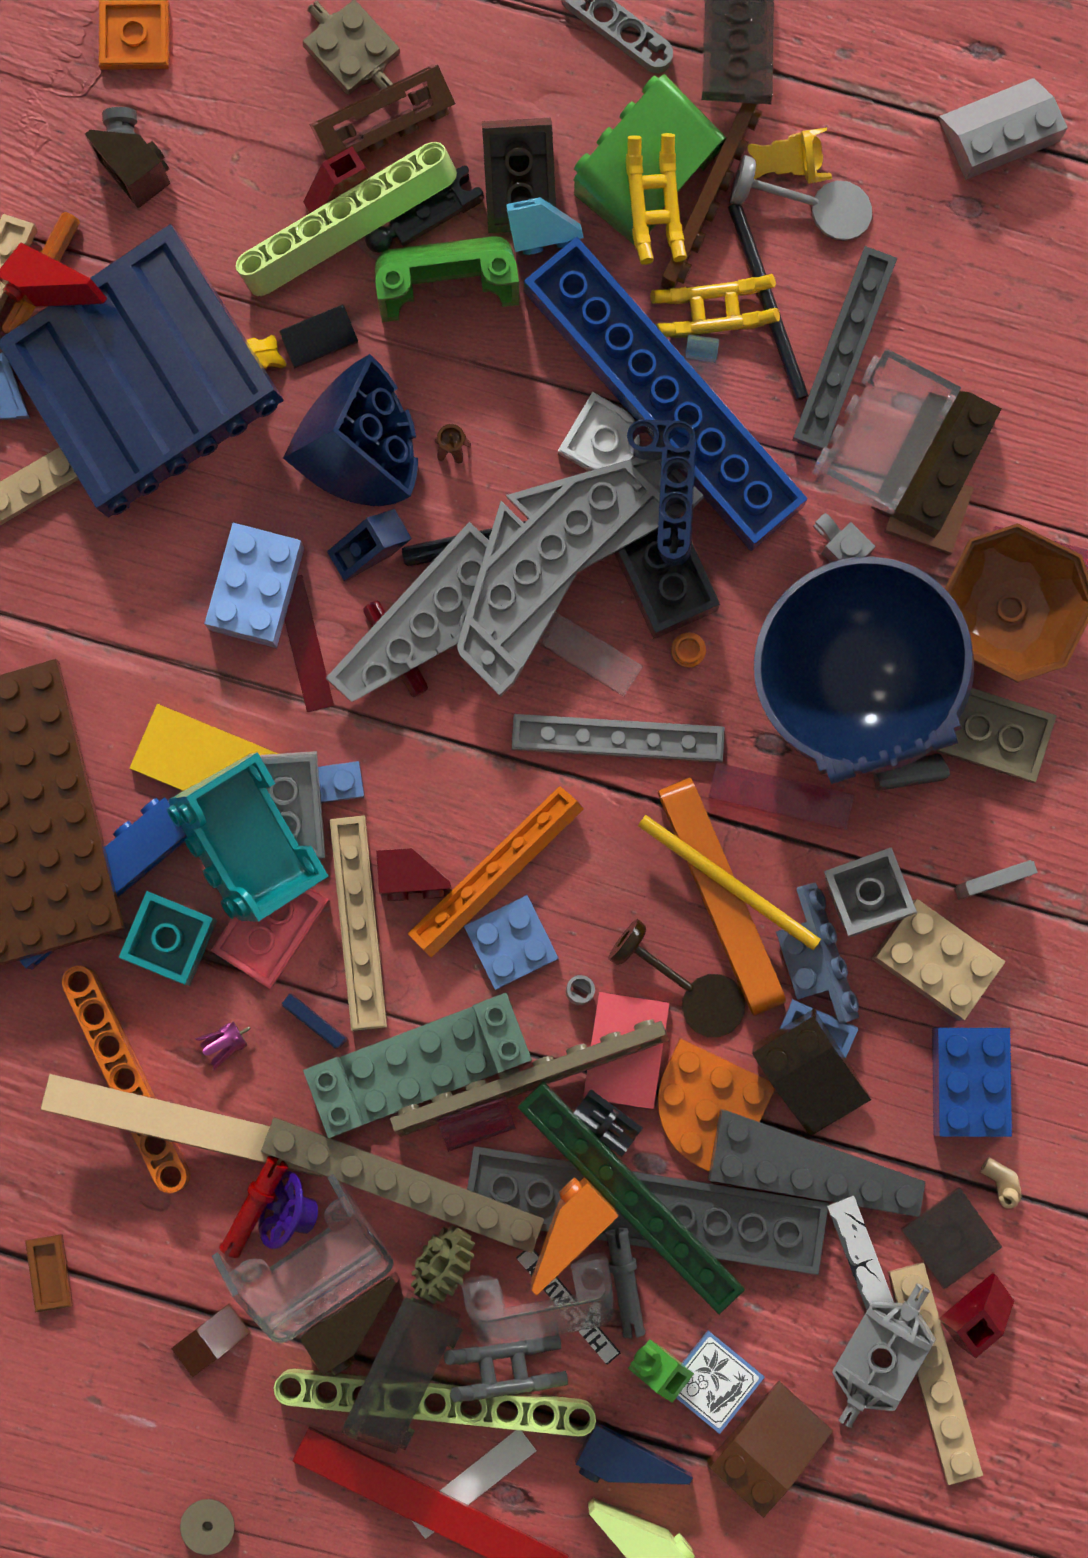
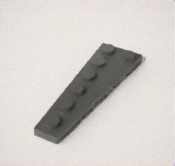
M720 1109L708 1180L835 1203L854 1196L858 1207L920 1217L926 1181Z

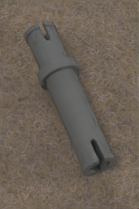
M619 1227L620 1242H617L615 1228L605 1232L611 1257L608 1267L609 1272L614 1275L623 1329L622 1334L624 1338L631 1339L633 1332L631 1323L634 1324L636 1338L643 1336L646 1330L643 1324L634 1272L637 1269V1262L635 1258H632L628 1235L629 1230L626 1227Z

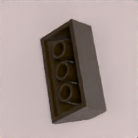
M932 386L871 508L935 538L949 515L1002 408L971 392Z

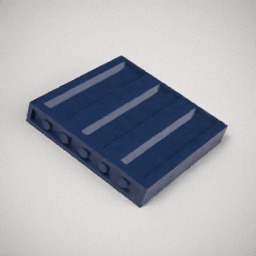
M171 224L91 277L93 282L107 297L103 304L48 306L0 338L1 350L95 507L108 518L112 515L123 513L129 508L131 502L140 496L153 493L158 489L161 482L170 476H177L183 473L191 462L200 456L210 455L218 448V444L229 437L240 435L247 429L248 424L259 417L270 415L276 410L277 405L284 401L182 236Z

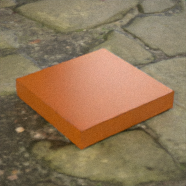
M99 0L100 70L169 69L168 0Z

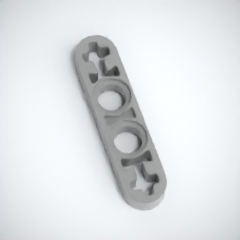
M561 0L567 10L648 71L662 73L670 67L673 59L672 45L616 1L593 0L588 11H585L586 2L584 0ZM599 7H607L612 11L613 17L608 22H599L595 19L593 13ZM627 27H633L639 31L640 38L636 42L628 43L621 38L622 30ZM646 38L650 39L648 41V48L653 52L657 53L660 49L664 51V61L660 58L655 62L651 60L652 52L645 46L643 47Z

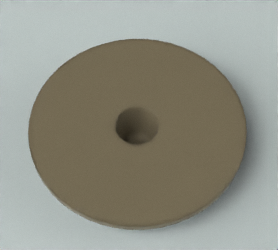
M202 1499L190 1505L184 1512L180 1522V1533L184 1543L192 1551L203 1555H211L222 1551L230 1543L235 1529L234 1518L230 1510L223 1503L213 1499Z

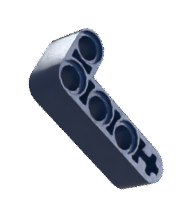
M638 420L629 427L627 432L631 453L643 460H662L657 540L659 555L668 565H681L687 561L691 552L696 459L695 432L691 425L683 421ZM640 433H649L653 436L652 443L644 447L635 444L634 440ZM677 434H683L689 438L688 444L682 448L672 446L670 440ZM675 469H682L688 474L685 481L681 483L671 482L668 479V475ZM673 504H680L686 509L685 514L677 519L670 518L666 511ZM671 530L678 531L679 546H681L678 547L677 553L674 554L670 553V549L667 547L671 546L672 543Z

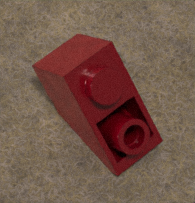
M353 146L321 164L303 201L309 213L370 178L366 167Z
M412 848L376 851L379 894L381 896L387 895V901L409 900L408 894L423 893V899L444 898V891H451L450 881Z
M992 1273L938 1319L956 1344L976 1359L1003 1336L1014 1299L997 1275Z

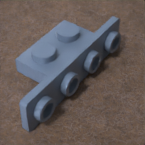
M816 883L797 887V893L807 921L801 923V925L821 938L816 948L811 950L783 929L776 931L797 1000L828 990L839 1024L859 1018L858 1000L854 992L850 990L847 980V965L844 959L840 957L836 946L837 934L833 925L829 923L825 911V896L818 889Z

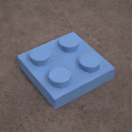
M528 895L464 926L495 990L559 959Z

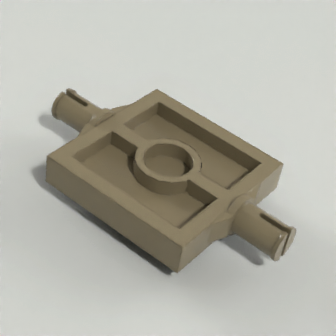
M352 0L339 12L332 15L322 7L319 1H315L314 6L311 4L308 7V13L318 21L319 26L303 40V47L348 96L361 85L372 81L380 90L393 84L383 71L386 65L400 54V48L356 0Z

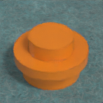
M690 632L683 633L673 641L671 655L673 660L682 667H696L703 661L706 655V645L699 635Z

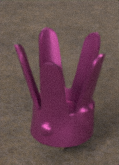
M233 1021L221 1027L219 1031L195 1038V1040L207 1039L200 1044L203 1048V1054L207 1056L223 1049L211 1061L213 1070H216L235 1051L242 1050L245 1046H248L242 1034L251 1028L247 1027L239 1031Z

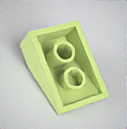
M592 1498L588 1502L590 1516L626 1558H695L692 1547L680 1533L674 1537L668 1529L598 1499Z

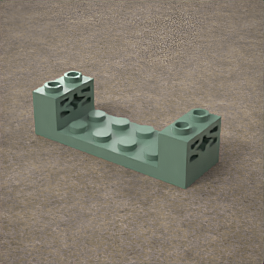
M503 993L474 1004L470 1008L368 1047L304 1069L303 1072L327 1137L330 1138L396 1113L403 1107L422 1103L439 1094L451 1092L470 1083L529 1062L532 1059L508 995Z

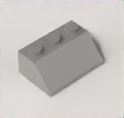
M1034 78L943 114L938 118L965 180L1058 143L1068 129L1054 96Z

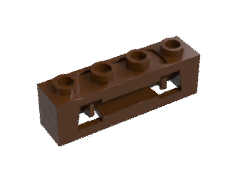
M433 64L309 125L325 159L328 160L353 146L356 152L366 147L369 152L377 150L388 144L387 137L397 132L402 137L419 129L417 123L428 117L433 122L450 113L448 107L456 103L439 66ZM421 83L423 84L422 88L408 93V97L412 105L418 106L426 100L428 101L427 105L415 111L408 109L359 133L360 138L345 145L342 142L357 135L352 123H346L336 130L333 128V126L352 118L357 121L406 97L405 91Z

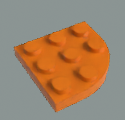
M679 1038L660 1081L658 1090L659 1117L665 1134L675 1149L690 1162L709 1171L720 1109L760 1122L775 1088L770 1081Z

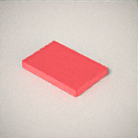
M310 888L259 922L240 921L234 917L230 920L211 951L267 988L272 989L329 900Z
M599 992L591 1046L601 1043L600 1038L607 1034L620 1032L621 1035L635 1031L634 1026L646 1020L653 1019L655 1023L662 1021L666 1030L669 1003ZM663 1043L587 1070L583 1098H585L590 1090H593L611 1103L654 1109Z

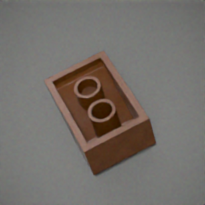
M778 1381L707 1460V1463L712 1471L764 1518L790 1489L833 1430L785 1385Z

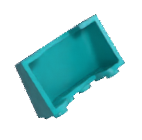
M258 752L245 756L170 798V807L167 808L168 815L173 823L178 827L181 826L185 832L187 848L194 857L200 858L206 868L203 870V874L211 887H217L223 898L221 905L225 913L231 919L236 917L240 921L259 922L328 877L312 846L298 845L266 788L276 783Z

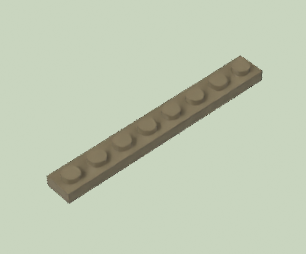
M653 1019L636 1024L634 1026L635 1031L621 1035L620 1032L607 1034L600 1038L601 1043L587 1047L586 1044L573 1046L566 1050L567 1055L557 1059H553V1056L537 1059L532 1063L533 1067L520 1071L519 1068L506 1070L499 1074L500 1079L486 1084L485 1080L470 1083L465 1086V1092L452 1095V1092L439 1094L431 1099V1104L420 1108L418 1104L403 1107L398 1110V1116L390 1118L394 1132L402 1137L533 1090L543 1081L546 1084H550L667 1042L669 1039L662 1021L655 1023Z
M273 1117L261 1149L263 1153L529 1253L533 1252L544 1222V1218L276 1117Z

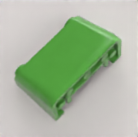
M491 236L383 251L375 261V283L382 322L399 320V312L406 302L414 301L412 284L481 276L483 292L496 294L501 301L502 307L519 305V278L511 245L502 237Z

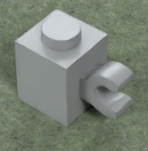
M826 513L813 526L829 542L821 554L830 563L847 558L868 557L876 547L852 522L841 531L834 520Z

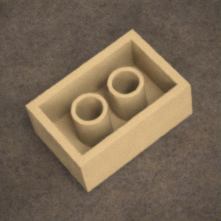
M913 900L917 914L898 920L871 959L956 1020H965L1006 961L920 900Z

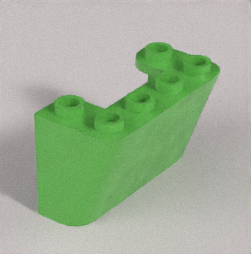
M665 74L659 78L654 75L646 83L642 90L644 95L636 104L631 101L624 108L619 116L621 121L614 129L608 127L599 137L597 149L591 155L585 153L574 167V170L577 172L573 179L575 181L574 195L633 245H635L632 232L633 220L629 180L626 172L628 136L642 137V175L661 174L659 166L661 134H675L677 192L698 168H701L703 171L720 153L727 138ZM663 188L644 190L646 211L662 210L665 207ZM657 224L647 225L649 227V233Z

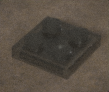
M959 1187L920 1214V1217H916L901 1228V1231L943 1289L950 1286L1002 1248Z

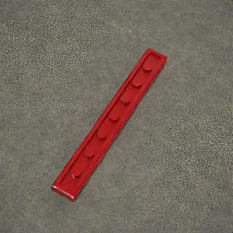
M311 1427L307 1429L292 1462L486 1558H569L568 1554Z

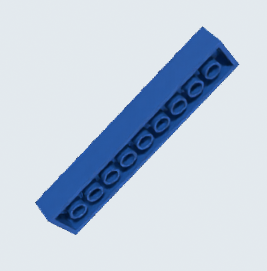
M578 237L574 238L524 280V293L636 421L672 420L683 421L692 426L696 439L694 486L703 494L704 499L750 551H753L804 507L808 498ZM677 434L670 440V444L676 448H682L689 442V438L683 434ZM679 469L687 478L688 474L684 470Z

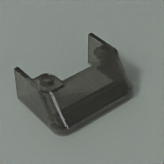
M408 1290L340 1433L358 1442L396 1454L398 1448L406 1450L415 1431L409 1425L446 1347L454 1349L463 1330L457 1327L461 1314L438 1303L433 1305L415 1295L413 1291Z

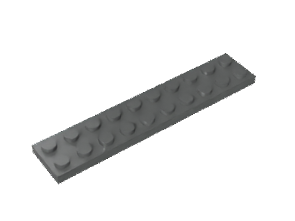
M474 1146L467 1189L544 1218L541 1231L548 1232L557 1204L561 1200L559 1191L574 1177L580 1181L584 1176L570 1161ZM632 1171L716 1259L819 1275L828 1202ZM617 1210L616 1212L619 1216L596 1238L597 1240L607 1241L605 1232L615 1228L617 1242H620L619 1227H626L629 1230L630 1245L653 1248Z

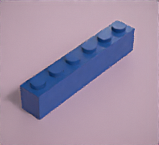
M165 797L160 801L155 798L146 804L140 811L143 816L133 824L127 821L113 833L115 839L105 846L117 898L174 852L187 839L182 827L176 826L169 817L167 808L170 807L169 800ZM54 951L19 961L26 969L33 970Z

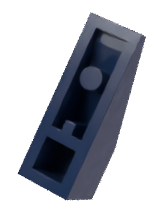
M597 1421L575 1459L576 1465L581 1467L579 1473L596 1483L601 1478L607 1482L690 1485L693 1479L691 1472Z

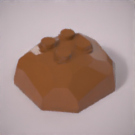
M1018 523L969 539L945 586V589L960 608L968 626L973 645L974 661L1017 683L1066 667L1088 624V572L1082 555Z

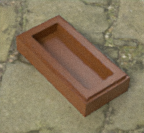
M63 1234L25 1240L35 1313L73 1306Z

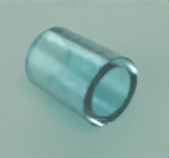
M688 335L685 359L716 363L719 339Z

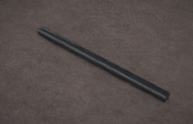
M732 204L728 209L752 277L765 276L766 272L742 204ZM771 288L758 293L764 310L778 309ZM780 315V321L770 323L769 326L795 400L798 401L809 395Z

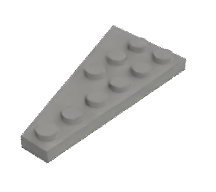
M469 522L325 679L349 701L354 702L458 644L489 540Z

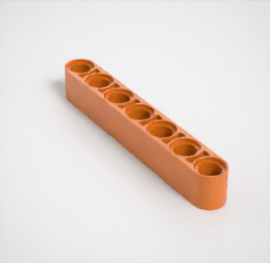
M691 777L658 790V796L675 836L734 877ZM687 862L752 1015L756 1016L786 1003L784 992L746 903Z
M74 966L69 968L62 977L63 990L109 1087L156 1099L98 975L88 967ZM83 972L88 976L89 985L83 992H77L73 988V978L78 973ZM98 1004L104 1010V1018L99 1024L94 1025L88 1020L87 1015L90 1007ZM111 1036L115 1037L120 1045L118 1053L113 1057L107 1056L103 1051L104 1041ZM123 1069L131 1070L135 1076V1082L129 1089L122 1088L118 1083V1075ZM131 1132L158 1189L164 1193H174L184 1189L190 1181L191 1174L178 1144L165 1140L166 1146L164 1151L160 1154H155L149 1149L148 1142L150 1136ZM169 1166L176 1167L181 1173V1181L177 1186H170L164 1180V1171Z

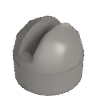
M584 975L574 976L566 986V997L575 1005L589 1003L595 993L593 981ZM573 987L576 990L586 994V999L572 992L570 989Z

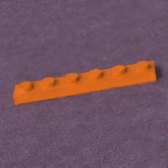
M559 786L407 934L432 958L500 890L520 873L536 855L546 848L584 808L574 797Z

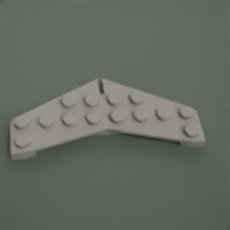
M633 458L506 495L507 499L528 519L525 523L500 501L457 644L458 652L462 659L500 697L516 682L577 573L658 529L662 460ZM677 469L671 471L668 475V479L673 483H681L686 479ZM695 486L693 508L703 499V494ZM673 504L669 506L666 514L670 518L676 519L684 515L686 509L680 504Z

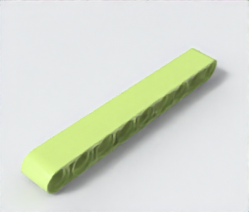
M288 1369L284 1371L275 1381L274 1395L277 1400L287 1406L577 1437L591 1433L596 1424L595 1410L592 1405L586 1400L529 1393L479 1400L482 1405L479 1413L468 1415L461 1408L462 1401L454 1402L450 1397L451 1389L460 1387L454 1385L342 1373L334 1376L332 1372L322 1375L320 1371ZM294 1378L299 1381L301 1385L300 1394L296 1396L287 1395L282 1389L283 1380ZM320 1383H333L337 1389V1396L332 1400L323 1399L318 1393ZM362 1385L369 1387L373 1392V1400L367 1404L359 1403L354 1397V1389ZM397 1389L404 1390L409 1396L410 1402L408 1405L401 1408L395 1407L389 1397L392 1391ZM432 1393L440 1394L444 1397L446 1405L440 1411H432L426 1406V1397ZM504 1401H511L517 1406L518 1412L515 1417L504 1419L497 1412L499 1404ZM540 1405L551 1407L554 1412L553 1418L547 1423L538 1422L533 1416L536 1407ZM575 1409L586 1410L590 1415L588 1423L581 1427L574 1426L569 1420L572 1411Z

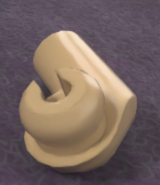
M988 1157L980 1173L996 1181L1000 1204L1007 1209L1015 1208L1022 1197L1018 1175L1011 1169Z

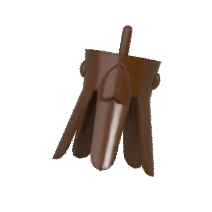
M447 424L439 430L435 438V442L439 444L438 460L443 461L446 455L451 453L456 463L463 462L462 446L470 447L471 443L459 426Z

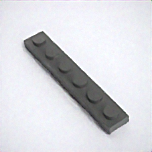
M867 246L864 247L792 441L822 452L826 451L897 257Z

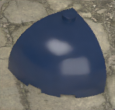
M369 354L355 362L325 389L303 418L283 459L316 486L338 498L361 505L386 506L396 504L411 497L418 470V458L414 457L412 439L416 438V432L409 409L403 410L394 392L398 390L397 385L373 356Z

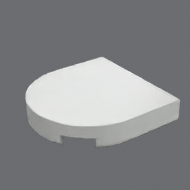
M592 392L558 449V454L587 471L633 459L635 456L629 449L627 432L635 421L627 411ZM637 435L634 440L638 446L640 445V435Z

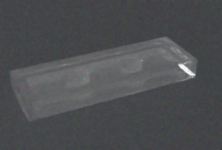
M557 612L554 613L538 641V644L623 697L643 668L641 664Z

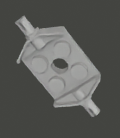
M916 1283L910 1297L904 1303L873 1301L832 1371L837 1382L848 1397V1404L841 1417H839V1422L843 1424L850 1412L852 1413L845 1426L852 1428L860 1411H863L864 1408L895 1411L936 1341V1338L920 1314V1307L928 1293H930L926 1287L918 1299L916 1297L923 1286ZM878 1348L888 1350L892 1356L891 1365L885 1368L877 1366L873 1361L874 1350Z

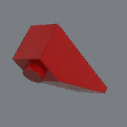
M21 242L0 268V281L5 285L2 290L17 303L24 300L34 306L103 304L107 300V297L91 278Z

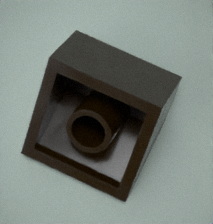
M89 130L85 133L95 157L137 208H140L171 184L166 174L169 167L163 160L165 157L153 141L147 144L138 134Z

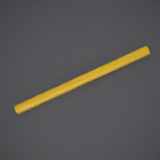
M647 815L638 824L639 828L808 948L814 950L819 944L821 938Z

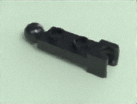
M461 166L456 169L457 176L451 185L389 221L388 226H381L366 235L365 242L367 247L373 252L382 253L390 248L392 239L395 237L398 238L404 247L461 212L465 213L480 204L484 199V194L480 187L469 191L461 188L463 184L469 181V168Z

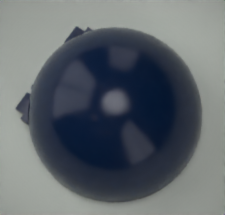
M847 558L831 562L806 574L789 587L774 604L762 625L754 655L755 684L761 705L777 732L796 751L817 763L821 775L827 773L831 784L856 777L855 773L873 774L899 769L919 760L932 750L937 751L958 744L955 731L962 729L959 719L967 705L974 679L973 645L968 626L957 603L948 591L927 573L912 565L889 558Z

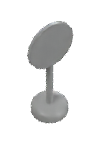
M744 155L740 161L731 190L730 203L743 204L751 188H755L812 205V217L816 226L824 235L834 240L842 241L858 238L867 230L872 220V205L869 197L859 186L851 182L837 180L827 183L813 197L754 179L756 171L755 159Z

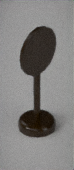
M639 919L633 921L614 945L608 959L614 964L620 965L627 961L633 953L637 954L686 990L682 1000V1012L687 1024L695 1032L706 1037H721L731 1033L740 1024L745 1014V998L741 988L732 979L721 974H707L690 983L639 946L646 934V926Z

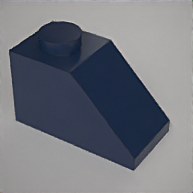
M392 509L367 517L331 547L327 553L342 579L347 581L392 556L412 538L396 510Z

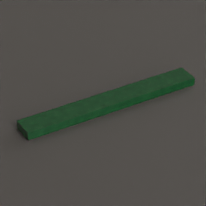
M544 1081L517 1106L719 1315L745 1291L744 1286Z

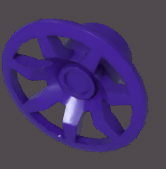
M291 1171L284 1173L275 1189L276 1196L278 1197L277 1202L268 1203L258 1220L260 1238L263 1244L271 1249L283 1247L290 1240L294 1232L309 1233L317 1220L318 1205L316 1200L303 1196L300 1179ZM288 1177L289 1180L287 1181L286 1185L284 1186V1185H283V1182H282V1179ZM266 1208L274 1211V1216L265 1219ZM272 1228L269 1240L266 1232ZM284 1230L285 1233H284V1235L280 1238L281 1232Z

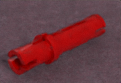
M274 1156L267 1157L256 1181H252L247 1188L249 1194L219 1246L222 1253L225 1254L228 1248L232 1247L228 1256L231 1258H239L241 1256V1252L266 1205L272 1203L276 1196L275 1189L288 1169L285 1161L282 1160L273 1172L279 1158Z

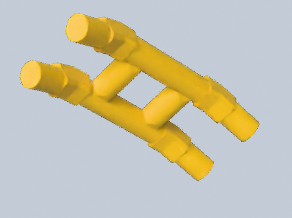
M661 134V151L659 152L661 174L642 175V137L628 136L626 172L629 180L633 240L640 264L647 265L654 261L650 245L649 227L647 225L655 224L667 225L665 226L666 236L673 260L675 262L684 261L687 259V254L684 246L682 224H680L675 173V134ZM663 188L665 209L646 211L644 190Z
M773 274L741 279L735 282L689 288L652 290L650 293L652 304H683L690 302L692 322L658 323L655 325L665 337L685 338L692 337V335L737 329H753L780 321V314L777 308L740 315L738 295H750L759 293L762 290L775 288V277ZM724 297L727 317L706 320L704 300Z

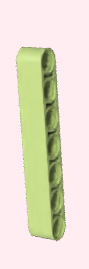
M430 142L244 252L236 262L237 272L253 295L264 296L451 185L456 179L457 171L447 150L439 142Z

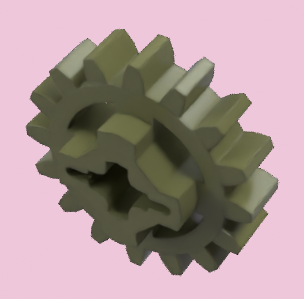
M450 1225L448 1229L445 1227L441 1228L439 1236L432 1235L428 1245L423 1246V1254L415 1261V1270L412 1272V1276L416 1278L411 1283V1287L415 1288V1295L435 1305L437 1301L443 1303L446 1294L451 1296L454 1294L458 1284L462 1285L463 1283L462 1276L470 1271V1260L474 1258V1254L470 1252L475 1245L470 1240L471 1235L453 1225Z

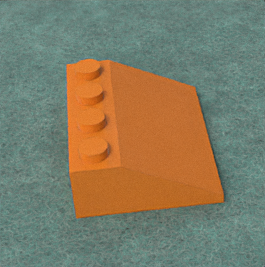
M574 1177L559 1191L561 1200L557 1204L531 1278V1290L536 1296L619 1216L615 1208L585 1177L580 1181Z

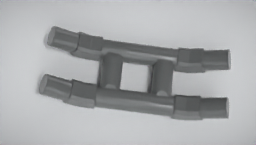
M554 1335L483 1347L447 1350L444 1353L446 1364L464 1365L478 1362L482 1384L452 1388L450 1392L451 1399L454 1402L476 1401L568 1385L566 1371L528 1377L525 1356L561 1349L560 1336ZM510 1358L514 1379L497 1382L493 1360Z

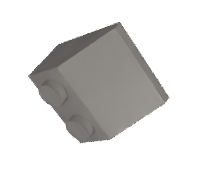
M892 847L824 871L827 888L848 937L917 914Z

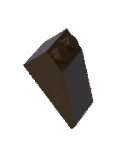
M551 117L482 121L488 233L511 232L506 204L541 197L556 207Z
M812 1009L753 1045L752 1054L810 1136L871 1101L868 1092L815 1009Z
M396 1272L304 1331L299 1337L322 1375L332 1371L335 1376L353 1364L352 1362L355 1360L354 1354L400 1278Z

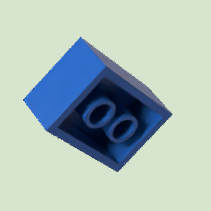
M932 1028L933 1135L940 1137H1012L1010 1028Z

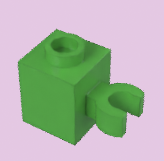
M650 1339L646 1345L636 1352L634 1360L628 1367L630 1371L657 1394L672 1403L694 1375L691 1370L666 1349Z

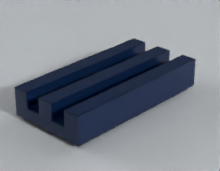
M289 994L282 1002V1006L334 1048H341L348 1039L293 994Z

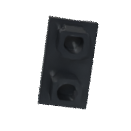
M593 1090L588 1092L574 1111L607 1147L621 1157L643 1129Z

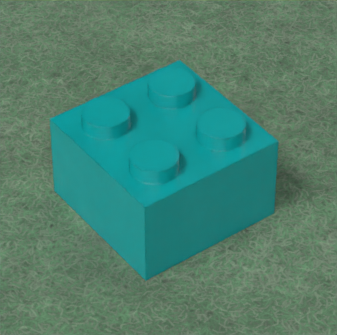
M146 891L119 958L190 986L218 920Z

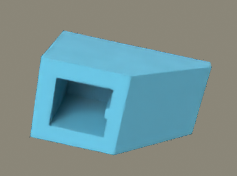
M541 197L506 204L515 252L523 251L524 255L536 254L543 251V246L557 244L558 248H564L574 238H584L580 223Z

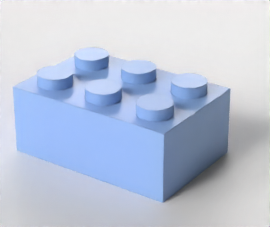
M232 523L204 623L206 627L213 632L277 648L304 551L302 541Z

